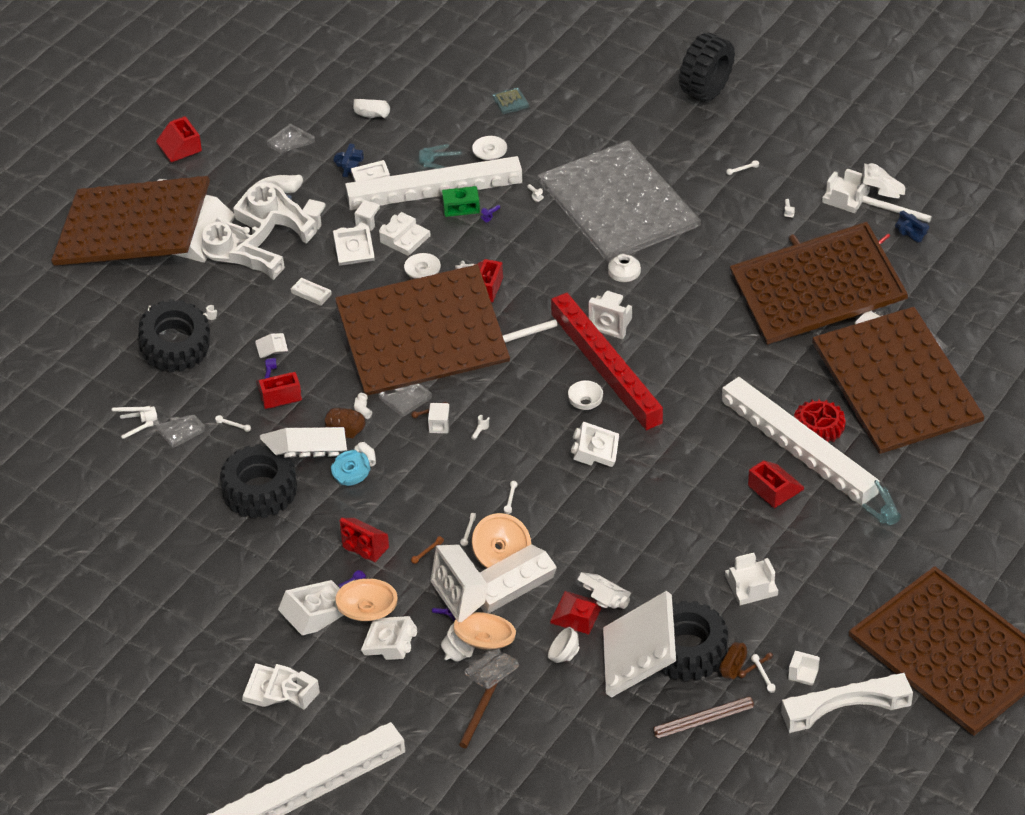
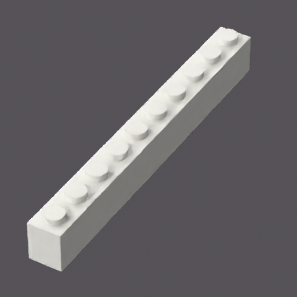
M518 156L345 183L346 195L350 210H355L359 208L364 200L379 205H387L442 196V190L477 186V190L522 183V168Z
M738 377L722 388V402L726 406L732 408L738 415L744 417L754 427L760 429L766 436L772 438L781 447L792 453L794 457L800 459L809 468L820 474L822 478L828 480L838 490L848 495L853 501L862 506L878 494L880 480L742 378Z
M390 722L207 815H285L405 753L404 739Z

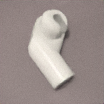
M359 393L357 398H355L354 409L363 414L366 419H369L372 411L366 407L368 396L364 393Z
M359 442L354 450L364 453L370 462V466L376 465L374 449L365 442Z

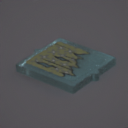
M519 88L492 94L493 99L503 114L517 112L529 107Z

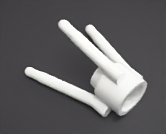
M154 406L112 408V411L119 412L139 411L137 413L120 415V418L140 416L141 422H145V424L122 435V439L147 427L154 426L153 422L157 421Z

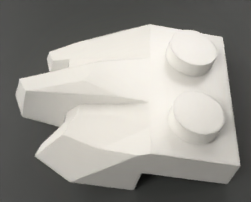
M864 163L863 184L878 187L879 195L899 198L900 194L905 195L906 188L902 183L892 178L878 165Z
M255 664L242 701L265 707L290 699V696H298L302 686L293 681L297 680L296 676L299 673L289 667L276 664L275 669Z

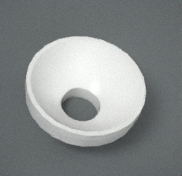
M620 254L614 257L608 264L609 276L619 282L633 281L641 273L639 261L630 255ZM627 260L629 262L627 264H622L619 261Z
M579 381L569 388V401L578 409L591 410L602 402L603 390L595 382ZM586 399L590 400L591 403L585 405L581 401Z
M571 627L561 631L550 646L548 658L555 663L572 660L580 648L578 646L577 632Z

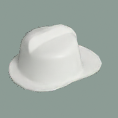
M453 623L441 642V647L445 652V660L451 658L459 662L466 657L470 658L475 648L463 642L455 634Z

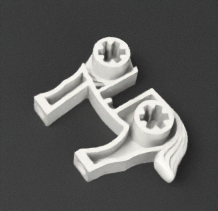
M276 175L255 183L233 208L236 220L251 227L253 235L245 234L242 230L230 227L223 222L211 223L204 228L202 233L201 247L203 253L214 261L236 263L248 266L253 270H259L274 280L285 268L283 257L258 248V246L268 237L275 224L292 228L306 244L317 233L315 220L305 214L299 205L290 200L285 194L294 193L300 188L303 183L302 176Z

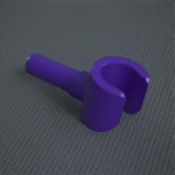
M497 205L489 210L483 208L481 218L484 222H489L493 217L492 213L499 210L500 206Z
M276 358L266 359L265 378H270L271 370L277 369Z
M358 570L353 574L352 578L338 586L341 588L351 581L367 578L362 571Z
M449 608L432 609L433 613L448 615L455 622L456 618Z

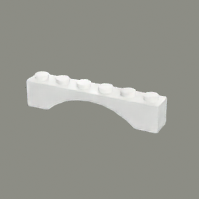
M904 673L892 674L888 677L870 679L865 682L852 683L847 686L830 688L816 693L811 692L798 697H789L782 700L781 714L789 733L809 729L824 714L843 706L863 704L879 706L889 710L911 706L913 691Z

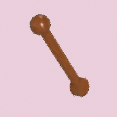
M439 536L436 539V541L428 548H426L423 552H421L417 556H413L411 558V562L413 564L418 563L421 557H423L426 553L432 550L436 545H441L444 542V539L441 536Z

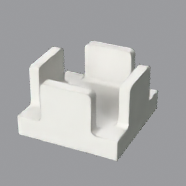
M846 169L844 178L838 177L837 172H833L827 181V191L823 196L822 202L855 213L862 204L863 196L869 194L870 187L862 183V173Z
M606 291L603 297L598 295L596 298L592 297L589 301V319L601 333L620 339L625 337L626 327L632 319V306L628 305L626 308L619 306L623 300V295Z
M754 553L742 555L735 558V567L725 570V577L739 606L778 596V589L775 585V571L768 558L764 559V561L756 562Z

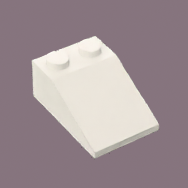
M332 580L286 590L278 610L301 635L318 632L343 616L336 606V594L340 588Z

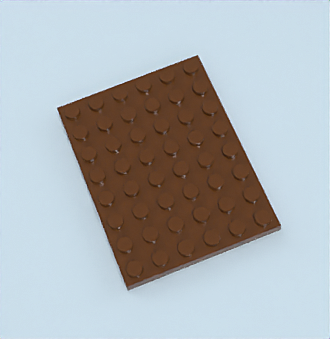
M197 176L77 189L51 260L53 265L188 253L210 183L209 177Z
M868 222L730 266L731 273L767 345L908 299L907 291Z
M478 264L335 297V303L363 392L367 396L510 361V356Z
M915 307L821 334L812 339V343L879 454L984 421L985 416Z
M935 566L849 630V637L894 673H904L908 683L973 736L1025 695V634Z

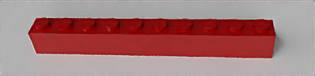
M564 293L552 298L551 315L644 429L649 430L663 424V407L572 297L568 293Z

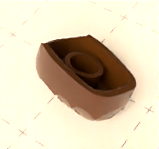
M332 408L325 417V428L344 427L345 438L353 439L366 425L364 415L351 409Z

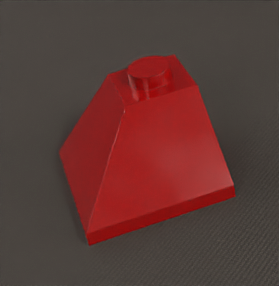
M565 591L551 618L550 624L564 628L571 627L575 631L590 634L602 606L598 605L595 599Z

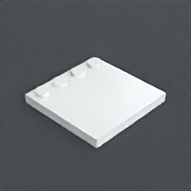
M669 592L661 593L603 627L606 694L610 697L619 694L676 661L672 595Z

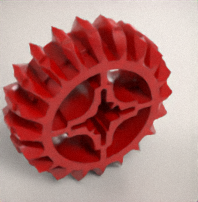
M811 399L810 403L804 401L803 405H799L794 413V418L827 442H834L836 438H840L845 429L844 411H841L840 406H835L834 402L828 403L827 400L823 402L820 399L818 401Z

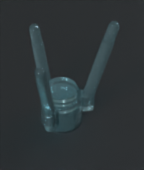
M449 144L423 148L419 152V161L424 163V167L446 168L445 166L431 163L435 161V156L460 155L461 151L434 152L435 150L449 147Z
M874 480L886 505L881 508V515L865 503L862 506L877 517L882 524L887 522L888 525H893L900 520L901 514L898 512L886 487L882 488L878 480Z

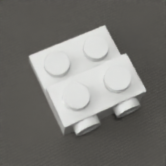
M403 212L398 216L393 215L390 223L382 225L379 230L381 243L407 256L413 253L430 237L429 230L417 225L415 218Z
M358 225L348 229L339 228L333 231L339 266L375 261L369 225Z
M583 422L580 428L575 429L573 439L576 442L573 443L571 453L574 454L573 459L591 466L596 461L613 467L616 461L619 434Z
M581 572L578 580L584 583L583 587L593 591L591 597L597 600L596 603L604 608L609 606L613 609L617 607L625 609L628 606L631 594L629 591L598 574Z
M410 616L374 620L361 651L364 655L382 654L386 660L404 659L405 654L411 651L410 642L412 637L417 635V627Z

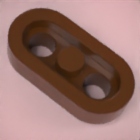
M734 642L729 647L727 655L720 664V673L724 678L735 679L747 657V647L744 643Z

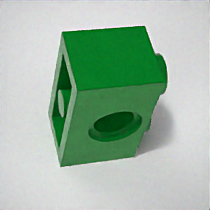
M477 186L442 190L445 217L480 213Z

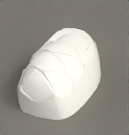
M354 99L353 101L354 111L363 117L386 118L390 113V106L386 101Z

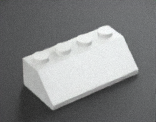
M206 195L188 253L172 255L205 263L208 257L203 253L201 247L204 228L214 223L217 217L232 223L235 214L217 197Z
M344 427L284 428L260 435V439L275 455H284V458L296 457L298 454L299 458L310 457L311 454H313V457H323L325 454H328V457H336L340 455L339 452L347 451Z
M436 545L430 582L456 620L463 622L485 603L486 595L489 592L488 583L485 582L460 545Z
M529 545L480 572L489 586L485 603L480 607L484 613L493 612L552 579L557 568L546 551L534 545Z

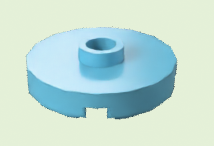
M357 450L341 453L335 458L336 461L331 466V472L336 482L347 486L360 483L368 476L370 471V462L367 456L362 452H357Z

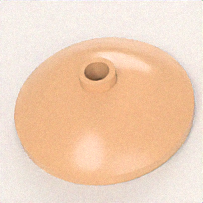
M503 513L492 514L482 519L472 534L474 555L486 568L531 545V538L524 524L517 518ZM495 544H499L501 549H496Z
M377 579L351 581L342 586L336 594L337 609L343 615L357 621L381 619L395 609L398 601L396 590L390 584Z
M473 612L463 622L455 620L453 627L455 634L463 642L482 650L503 648L511 644L516 635V630L509 621L489 613Z

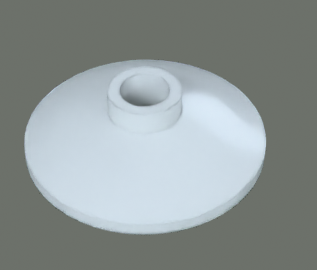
M485 136L476 140L472 149L478 158L494 160L506 153L507 144L499 137Z
M427 253L415 254L409 257L404 264L406 274L414 279L438 274L441 268L439 259Z

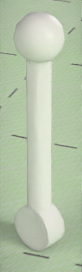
M753 161L751 164L742 167L727 169L726 173L727 175H732L734 172L750 167L757 168L759 167V162Z
M221 217L215 219V222H223L230 227L242 230L245 234L250 232L248 227H241L224 221Z
M220 415L215 418L216 423L223 422L242 428L246 432L251 431L250 425L235 423L223 419Z
M516 481L510 482L511 490L507 506L504 507L505 514L512 512V498L514 490L518 485Z
M471 513L470 521L464 538L460 541L462 546H467L468 544L467 539L472 524L475 521L476 513Z
M753 654L751 660L756 663L767 684V691L769 693L775 692V685L769 681L759 662V656Z

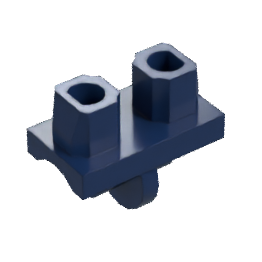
M350 143L346 153L339 152L334 155L333 160L336 165L344 168L343 177H348L351 168L360 166L359 162L363 161L364 152L363 150H356L355 144Z
M904 210L900 211L899 219L895 224V227L899 229V233L908 235L918 243L922 242L923 236L928 233L929 225L917 220L913 214H908Z

